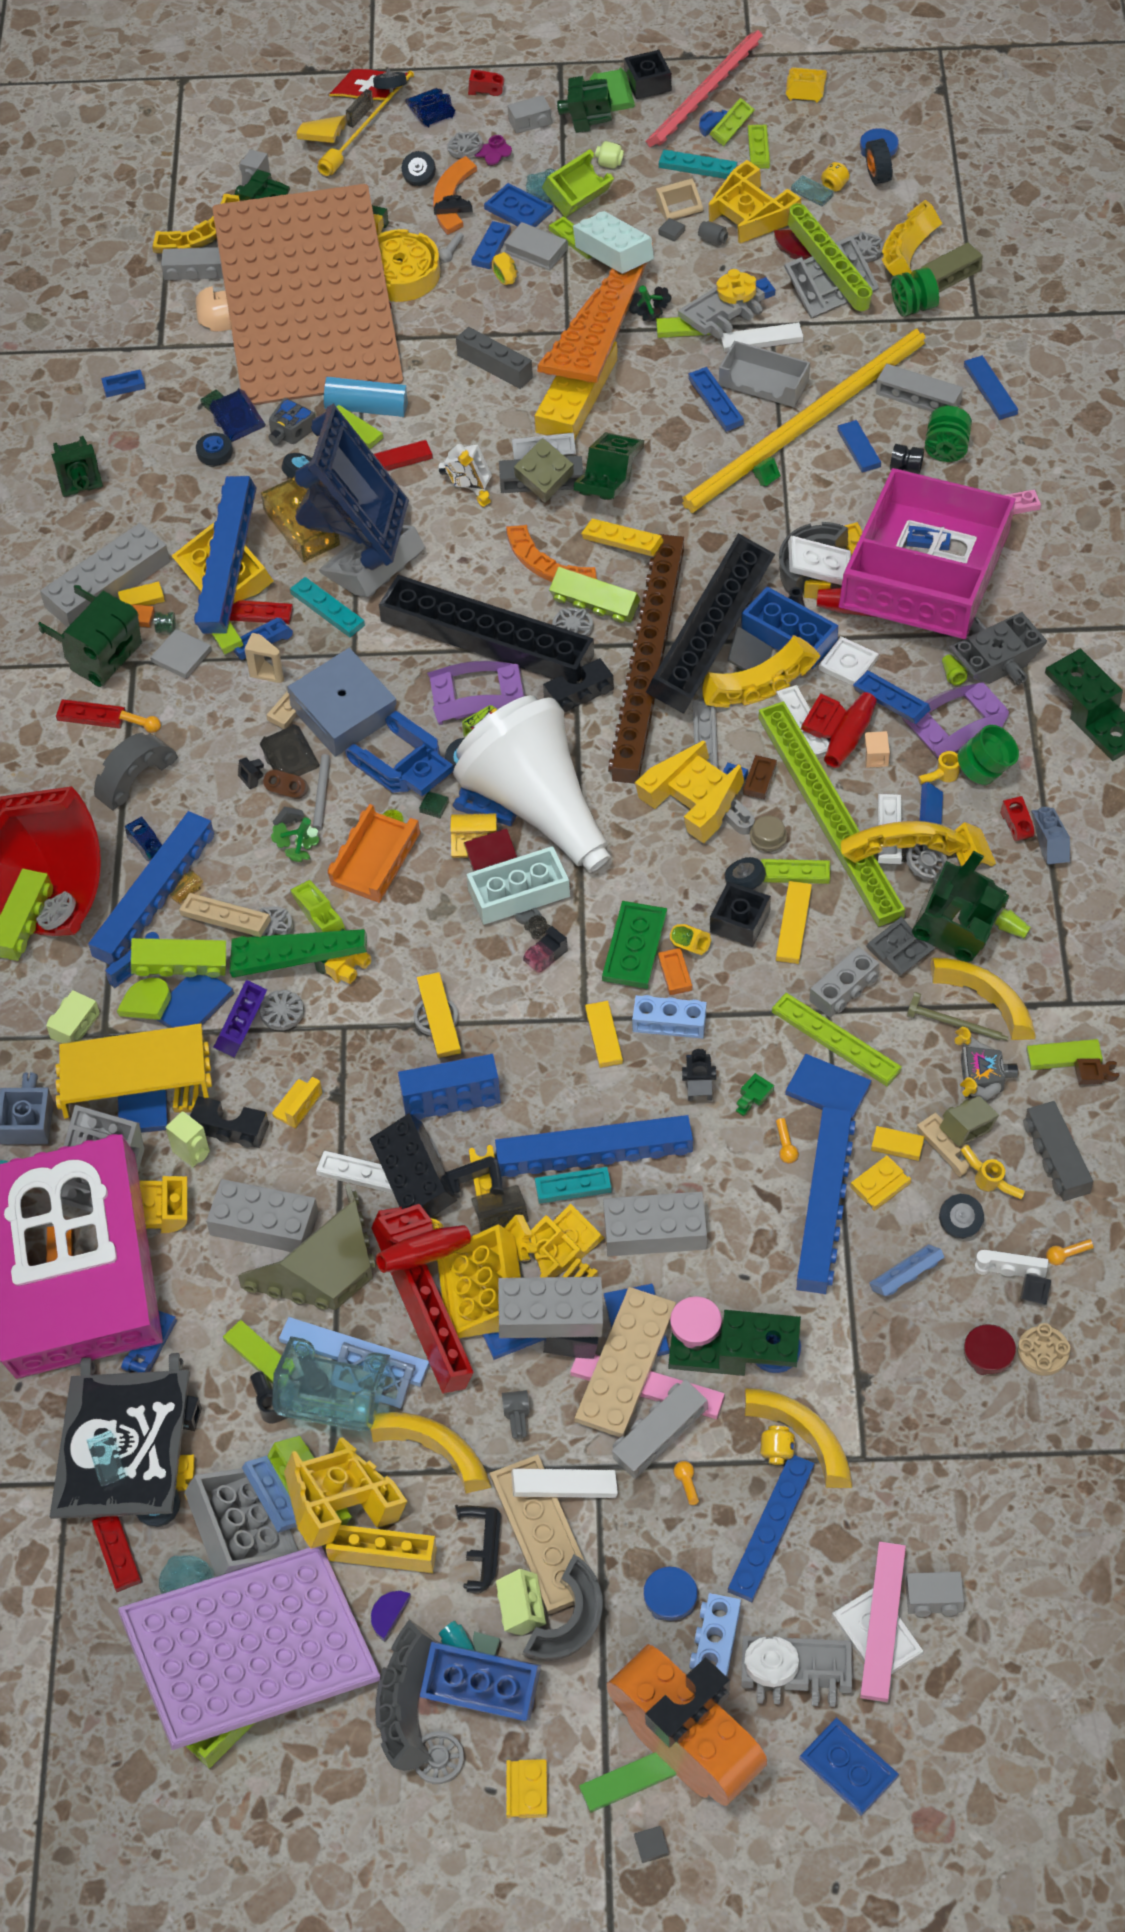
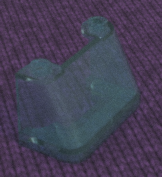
M290 1336L273 1374V1409L279 1415L288 1418L356 1431H367L372 1428L390 1366V1355L370 1353L366 1356L363 1366L316 1358L315 1349L311 1342Z

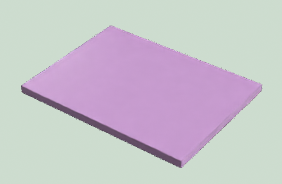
M322 1546L312 1549L306 1548L118 1608L122 1624L172 1750L380 1681L377 1667Z

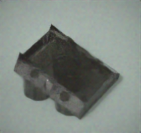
M295 724L268 737L264 736L260 742L264 759L267 764L271 765L273 770L301 776L320 766L303 732Z

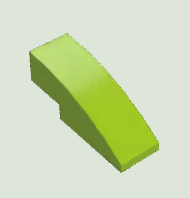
M311 880L290 889L297 904L317 932L340 931L342 928L345 930L342 918L332 909L330 901Z

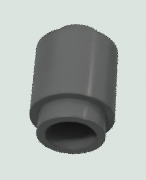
M703 221L699 226L698 236L702 240L720 246L727 241L728 232L727 228L711 221Z

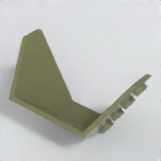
M350 1183L345 1185L349 1204L283 1260L241 1273L238 1276L241 1288L250 1293H265L275 1299L282 1297L290 1299L297 1304H311L322 1310H337L373 1278L371 1269L375 1268L372 1253H367L366 1248L370 1247L367 1232H362L361 1226H365L362 1212L357 1210V1205H359L356 1190L352 1191Z

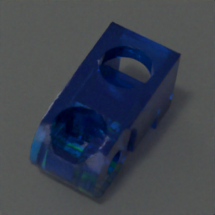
M142 816L125 825L127 839L138 848L147 861H150L162 846L154 831ZM141 825L140 828H138L137 830L133 831V829H134L136 826Z

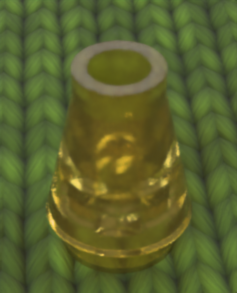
M191 870L188 873H184L174 891L170 894V897L180 904L187 898L189 893L194 894L201 889L202 879Z

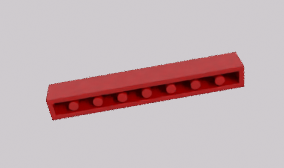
M401 1207L379 1210L371 1229L381 1252L395 1243L388 1241L377 1227V1218L402 1210ZM427 1265L390 1272L442 1394L466 1389L474 1372Z

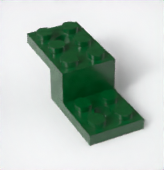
M605 432L589 447L586 472L574 482L573 490L579 491L581 495L585 496L593 494L600 496L604 500L614 499L630 483L633 458L644 448L645 440Z
M1081 648L1046 667L1045 674L1073 701L1070 719L1112 762L1125 755V712L1120 708L1123 690ZM1072 673H1080L1082 676H1073ZM1118 732L1122 736H1113L1111 733Z
M724 1310L719 1336L710 1343L703 1345L701 1350L694 1351L686 1347L672 1332L668 1369L745 1376L746 1363L797 1367L801 1316ZM770 1335H776L780 1338V1342L770 1344L766 1338Z

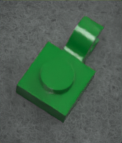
M754 1073L741 1088L740 1094L743 1096L736 1103L739 1106L736 1112L745 1116L753 1103L760 1106L774 1091L775 1085Z

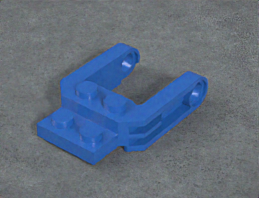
M394 711L385 719L386 724L394 734L416 749L398 762L394 768L356 744H352L345 750L347 758L354 766L392 793L408 792L412 789L423 797L454 771L453 764L440 756L438 739L398 711Z

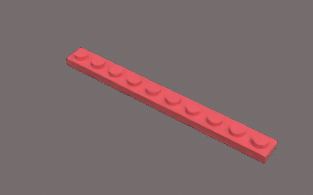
M759 30L747 35L646 140L649 147L655 144L658 146L663 144L667 140L666 136L678 129L677 124L683 123L688 118L687 114L695 111L698 108L697 104L703 102L708 97L707 93L715 90L719 86L718 82L723 81L729 76L728 71L734 70L739 65L738 61L743 60L749 55L748 51L754 49L759 44L758 40L763 36Z

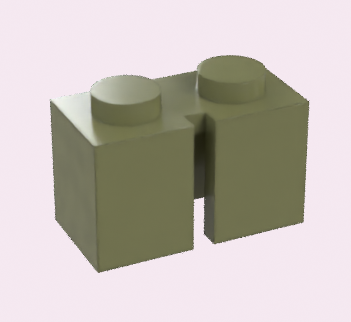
M977 1096L971 1100L966 1099L955 1108H948L943 1114L944 1119L939 1128L955 1144L961 1147L973 1141L974 1138L990 1132L999 1114L980 1096Z

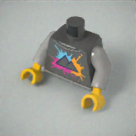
M961 1027L955 1031L959 1035L954 1040L955 1044L962 1045L964 1043L965 1046L962 1047L961 1053L963 1081L960 1083V1086L964 1087L962 1094L965 1098L980 1096L984 1101H987L1004 1090L1005 1078L1018 1077L1017 1063L1003 1064V1056L1000 1050H995L971 1037V1033L966 1027Z

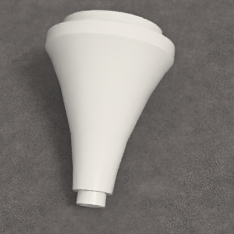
M532 695L518 698L489 715L465 737L457 749L456 756L459 760L453 771L455 779L462 788L477 792L501 804L540 830L577 866L583 865L589 873L602 867L611 858L605 849L608 845L607 841L596 825L582 795L569 753L564 726V711L555 699L543 698L537 700Z

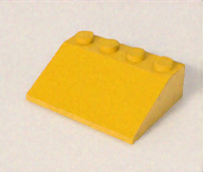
M214 523L171 555L201 592L203 587L202 578L207 569L206 559L209 557L211 550L210 541L214 535ZM246 545L244 547L233 603L259 594L274 582L265 567Z
M498 1224L471 1236L470 1244L445 1258L437 1260L442 1301L458 1338L499 1332L498 1278H521L515 1236Z

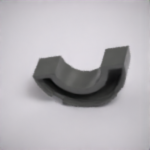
M822 522V525L811 526L810 523L791 532L784 539L779 550L780 579L783 586L788 592L793 587H799L803 592L805 581H809L807 576L790 572L788 540L791 536L845 549L848 546V527L832 522Z
M144 733L134 734L116 746L102 765L105 768L102 774H98L96 777L94 795L113 811L119 805L124 804L129 798L131 785L142 770L155 765L163 771L167 766L172 765L178 756L171 747L152 733L148 735Z
M573 1554L560 1580V1583L569 1590L573 1598L574 1610L572 1617L566 1624L557 1629L544 1630L535 1627L522 1655L540 1661H554L569 1657L583 1648L597 1629L603 1608L601 1589L592 1569L575 1554Z

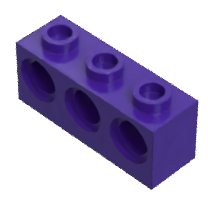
M249 980L245 981L213 1048L235 1058L267 989Z

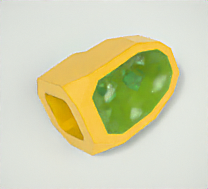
M505 252L495 255L491 262L496 278L503 285L513 284L517 278L516 273L518 271L514 260Z
M677 924L672 927L670 932V940L675 946L699 955H703L711 943L710 933L687 924Z

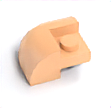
M213 286L200 291L196 297V313L199 325L202 324L210 328L211 331L231 330L226 292H214Z

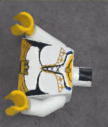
M457 444L449 451L446 460L439 464V473L441 475H449L454 486L465 487L474 491L477 495V502L481 507H484L491 502L488 498L489 492L485 490L492 476L478 445L464 447L462 444Z

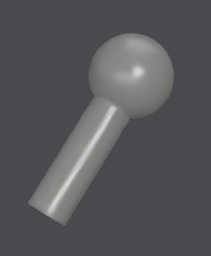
M458 231L446 248L438 251L439 262L447 263L452 260V252L464 237L461 232Z

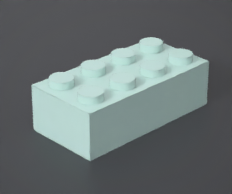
M605 211L598 212L595 216L584 219L573 226L575 245L578 249L622 274L654 259L652 238Z
M553 846L466 874L468 891L483 925L570 897L569 879Z

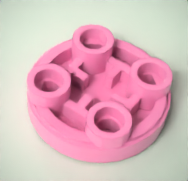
M698 1296L688 1297L681 1300L673 1308L671 1313V1329L676 1338L683 1342L686 1347L694 1348L708 1344L720 1334L722 1324L721 1313L718 1307L709 1299Z

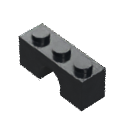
M599 658L581 666V683H569L563 676L544 683V698L555 699L563 711L568 712L576 706L587 703L613 690V674L602 659Z
M197 1097L190 1117L203 1126L206 1136L217 1138L222 1142L239 1143L247 1148H260L269 1126L265 1111L243 1107L241 1114L236 1119L224 1120L222 1119L224 1113L221 1101Z
M707 1657L686 1675V1687L695 1696L691 1702L683 1705L676 1704L664 1695L645 1713V1725L669 1748L675 1742L681 1743L688 1736L689 1729L695 1723L701 1724L709 1716V1710L716 1704L721 1705L730 1695V1679Z

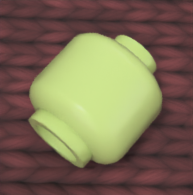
M604 141L601 147L597 146L595 158H598L600 166L615 169L618 165L621 166L624 150H621L620 144Z

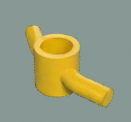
M952 751L943 752L938 758L937 770L918 776L920 785L938 779L947 783L956 781L960 772L958 754Z
M969 1145L964 1146L960 1150L968 1163L978 1171L975 1175V1182L981 1190L989 1192L999 1188L1008 1195L1022 1199L1025 1190L1012 1186L1003 1180L1005 1168L1001 1162L989 1159L982 1163ZM986 1173H990L994 1178L989 1177Z

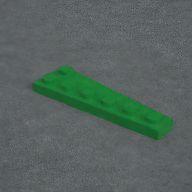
M365 929L232 938L229 972L232 978L365 953L367 952V933Z

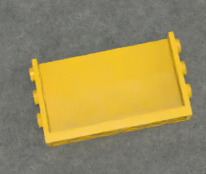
M202 1024L59 1044V1063L56 1064V1074L60 1079H56V1089L60 1095H56L57 1109H62L64 1119L69 1118V1103L201 1084L204 1098H209L208 1088L212 1087L211 1074L207 1072L211 1071L210 1058L206 1056H210L209 1043L205 1042Z

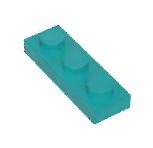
M607 1167L535 1178L539 1204L612 1193Z

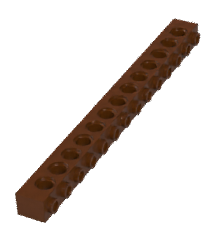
M659 534L663 538V543L654 554V558H650L649 571H651V574H647L646 578L648 590L643 592V603H645V606L640 607L639 619L642 620L641 623H637L636 636H638V640L634 639L633 652H635V655L630 656L629 669L632 670L626 676L628 690L624 689L622 703L625 704L624 707H620L619 720H621V724L616 725L615 737H618V739L613 741L612 745L614 759L610 758L608 772H612V781L635 784L641 775L655 698L645 692L663 661L684 555V536Z

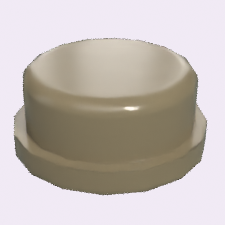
M762 816L758 818L750 830L751 843L761 851L773 852L779 850L785 845L787 840L785 825L775 816Z

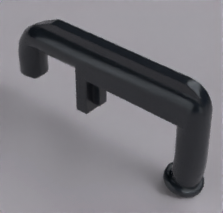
M486 1157L445 1172L457 1198L460 1197L461 1183L489 1173L492 1188L489 1190L490 1193L493 1195H502L504 1193L500 1167L495 1157Z
M455 1505L458 1520L465 1517L485 1518L483 1551L470 1550L466 1553V1561L482 1562L480 1581L467 1580V1583L463 1584V1588L467 1589V1592H483L488 1589L496 1577L501 1513L494 1507Z

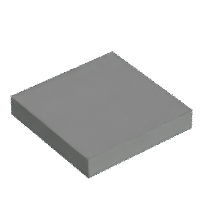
M175 629L150 658L152 663L187 679L212 649L211 645Z

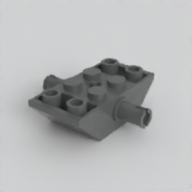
M1020 612L989 628H986L979 618L975 616V621L973 620L970 628L974 635L949 646L951 653L972 678L990 684L1004 676L1010 675L1015 683L1020 685L1019 680L1021 683H1024L1028 678V675L1021 668L1029 664L1046 645L1047 640L1025 614Z

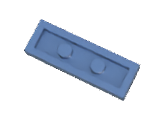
M928 1244L871 1281L869 1284L872 1291L883 1296L894 1294L901 1285L914 1281L921 1272L934 1268L938 1264L937 1262L944 1258V1254L940 1248Z
M263 1456L245 1462L242 1469L277 1532L297 1527L290 1496L269 1458Z

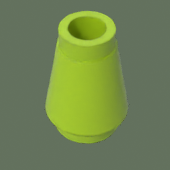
M948 654L944 656L942 664L947 681L953 685L963 684L967 679V670L953 655Z
M1005 908L994 923L999 927V930L1023 939L1031 928L1011 909L1008 911Z

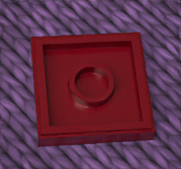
M507 828L463 843L473 872L517 858Z

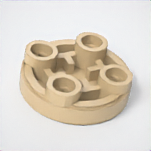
M1041 1323L1023 1333L1018 1343L1017 1354L1021 1364L1028 1371L1037 1375L1048 1376L1058 1373L1065 1367L1070 1354V1344L1061 1332L1052 1328L1047 1323Z

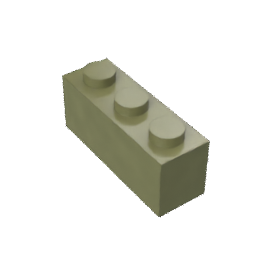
M967 242L926 263L921 268L928 267L931 269L937 281L939 292L981 271L983 255Z

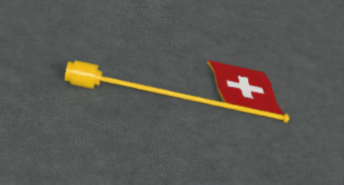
M352 69L330 92L329 97L345 96L384 101L339 150L330 148L322 156L317 165L318 171L322 175L329 176L334 174L344 162L342 152L402 87L394 88L393 92H390L389 89L374 88L373 77L386 72L370 69ZM411 70L405 73L406 80L414 77V72Z

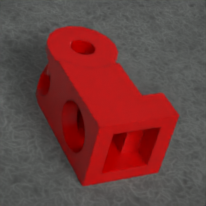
M471 69L468 95H476V92L499 96L503 91L504 77L498 73Z
M1023 796L1003 800L1000 813L1002 818L1006 820L1014 841L1034 837V825Z

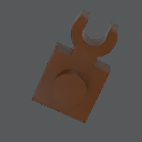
M1100 1058L1076 1059L1074 1063L1079 1084H1102L1105 1079L1113 1082L1120 1076L1119 1073H1112L1109 1070H1113L1116 1067L1117 1062L1108 1061L1106 1064L1101 1065Z

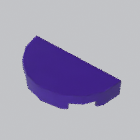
M392 1591L381 1596L374 1604L371 1611V1624L375 1634L382 1641L385 1642L411 1598L410 1593Z

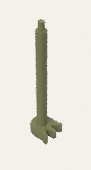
M914 992L907 1017L914 1019L915 1014L959 1028L966 1027L971 1032L999 1041L1000 1039L1008 1041L1009 1037L1002 1035V1032L919 1006L921 994Z

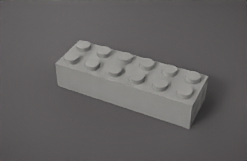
M138 523L41 589L44 607L68 628L91 603L75 594L74 585H80L83 590L95 597L104 590L118 598V591L133 588L170 562L167 545L144 525Z

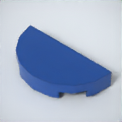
M711 110L704 113L699 123L701 134L705 137L710 134L712 129L728 111L713 112Z

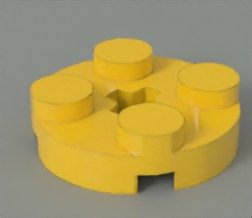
M738 269L729 270L728 274L721 276L716 284L718 297L726 303L737 304V301L743 300V303L748 302L756 295V278L747 273L740 272Z

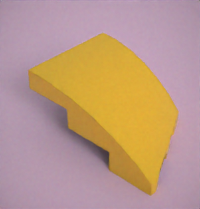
M348 115L303 122L297 130V139L334 143L336 136H339L341 130L345 129Z
M571 1203L554 1221L545 1215L531 1229L533 1235L530 1239L531 1243H534L537 1248V1252L534 1255L540 1268V1277H556L560 1275L577 1258L582 1259L605 1238Z

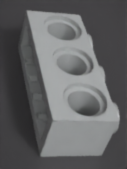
M858 946L810 988L809 1001L830 1018L836 1012H842L852 998L856 999L859 997L868 984L872 985L878 979L879 962Z

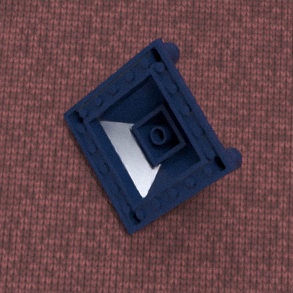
M333 403L327 407L326 412L312 420L311 429L316 436L320 437L318 438L312 460L297 469L295 473L296 483L300 487L308 489L296 510V521L300 526H304L307 529L328 533L335 532L358 544L363 543L367 549L361 552L360 560L365 568L374 570L383 564L388 566L394 561L409 499Z

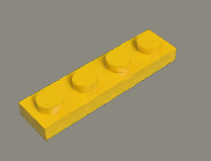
M593 518L581 533L585 540L649 556H654L663 543L661 535Z

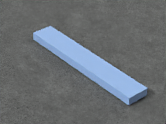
M288 1317L279 1337L280 1343L334 1360H338L342 1344L346 1342L415 1365V1371L410 1384L421 1387L430 1366L427 1360ZM351 1351L347 1358L350 1365L362 1359L360 1354ZM372 1358L367 1360L373 1372L386 1366L384 1362ZM365 1362L356 1365V1367L368 1370ZM396 1366L391 1367L397 1380L403 1378L405 1369ZM388 1369L379 1373L392 1378Z

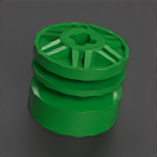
M923 267L912 270L911 274L906 272L892 277L891 293L895 307L901 316H909L918 313L919 309L926 311L938 306L939 289L930 268Z
M942 406L933 410L929 416L924 447L926 452L932 458L942 462H954L962 459L968 451L972 427L970 415L965 410L956 406Z

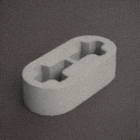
M733 798L731 808L728 813H725L723 818L739 834H749L755 822L754 816L736 798Z

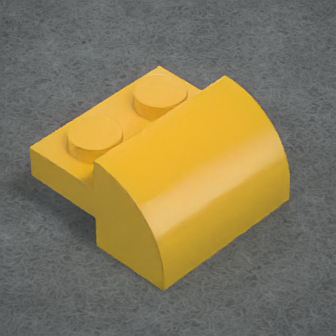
M162 1176V1181L139 1180L146 1228L161 1229V1234L172 1233L182 1229L187 1223V1176Z

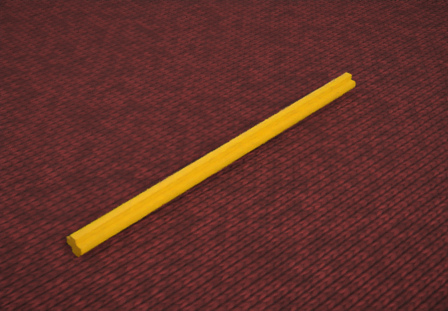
M917 328L912 330L682 497L684 508L689 509L690 513H694L753 470L756 465L771 457L875 381L886 364L895 366L925 344L924 339H926L924 333H920Z

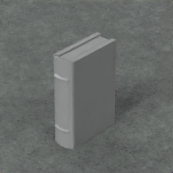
M523 222L504 242L506 246L505 253L549 271L568 249V241L566 239Z

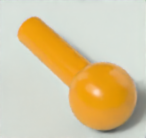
M121 711L119 719L144 726V729L149 733H155L161 728V722L155 716L144 718Z
M780 1118L776 1120L782 1145L779 1157L785 1163H793L798 1159L799 1152L791 1144L785 1118Z
M1091 1239L1065 1248L1052 1246L1047 1250L1046 1258L1052 1265H1061L1067 1257L1093 1249L1094 1247Z
M680 1461L674 1466V1476L677 1480L682 1481L689 1504L696 1505L699 1499L692 1481L694 1468L691 1463Z

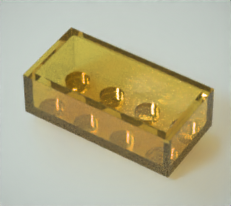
M295 477L261 492L263 510L304 563L340 546V539L338 533L315 531L298 524L295 518L296 510L308 489L300 487L296 483Z

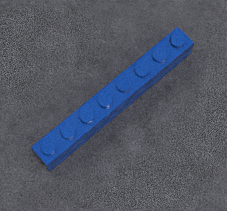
M226 476L225 483L221 488L222 498L218 504L217 521L214 522V535L210 541V554L206 559L207 569L202 578L203 587L198 597V611L194 616L195 624L203 634L227 633L257 489L250 476Z
M190 811L185 814L88 943L92 957L110 965L127 954L128 949L131 947V939L140 937V933L145 926L151 923L157 910L163 907L168 895L175 891L180 879L187 875L192 863L200 857L203 848L212 841L214 831L211 820Z
M827 1107L822 1109L796 1290L826 1294L827 1285H833L834 1271L830 1270L831 1263L836 1264L837 1249L833 1248L834 1241L839 1242L841 1227H837L836 1223L837 1220H842L844 1205H839L840 1198L845 1199L847 1184H843L842 1181L843 1177H848L850 1163L845 1162L846 1156H851L853 1144L848 1139L849 1135H854L856 1121L851 1120L852 1111Z
M689 1115L495 1139L501 1177H515L518 1174H538L549 1170L562 1171L573 1167L586 1168L596 1164L610 1165L620 1161L634 1162L643 1158L657 1159L674 1154L681 1156L693 1152V1137Z

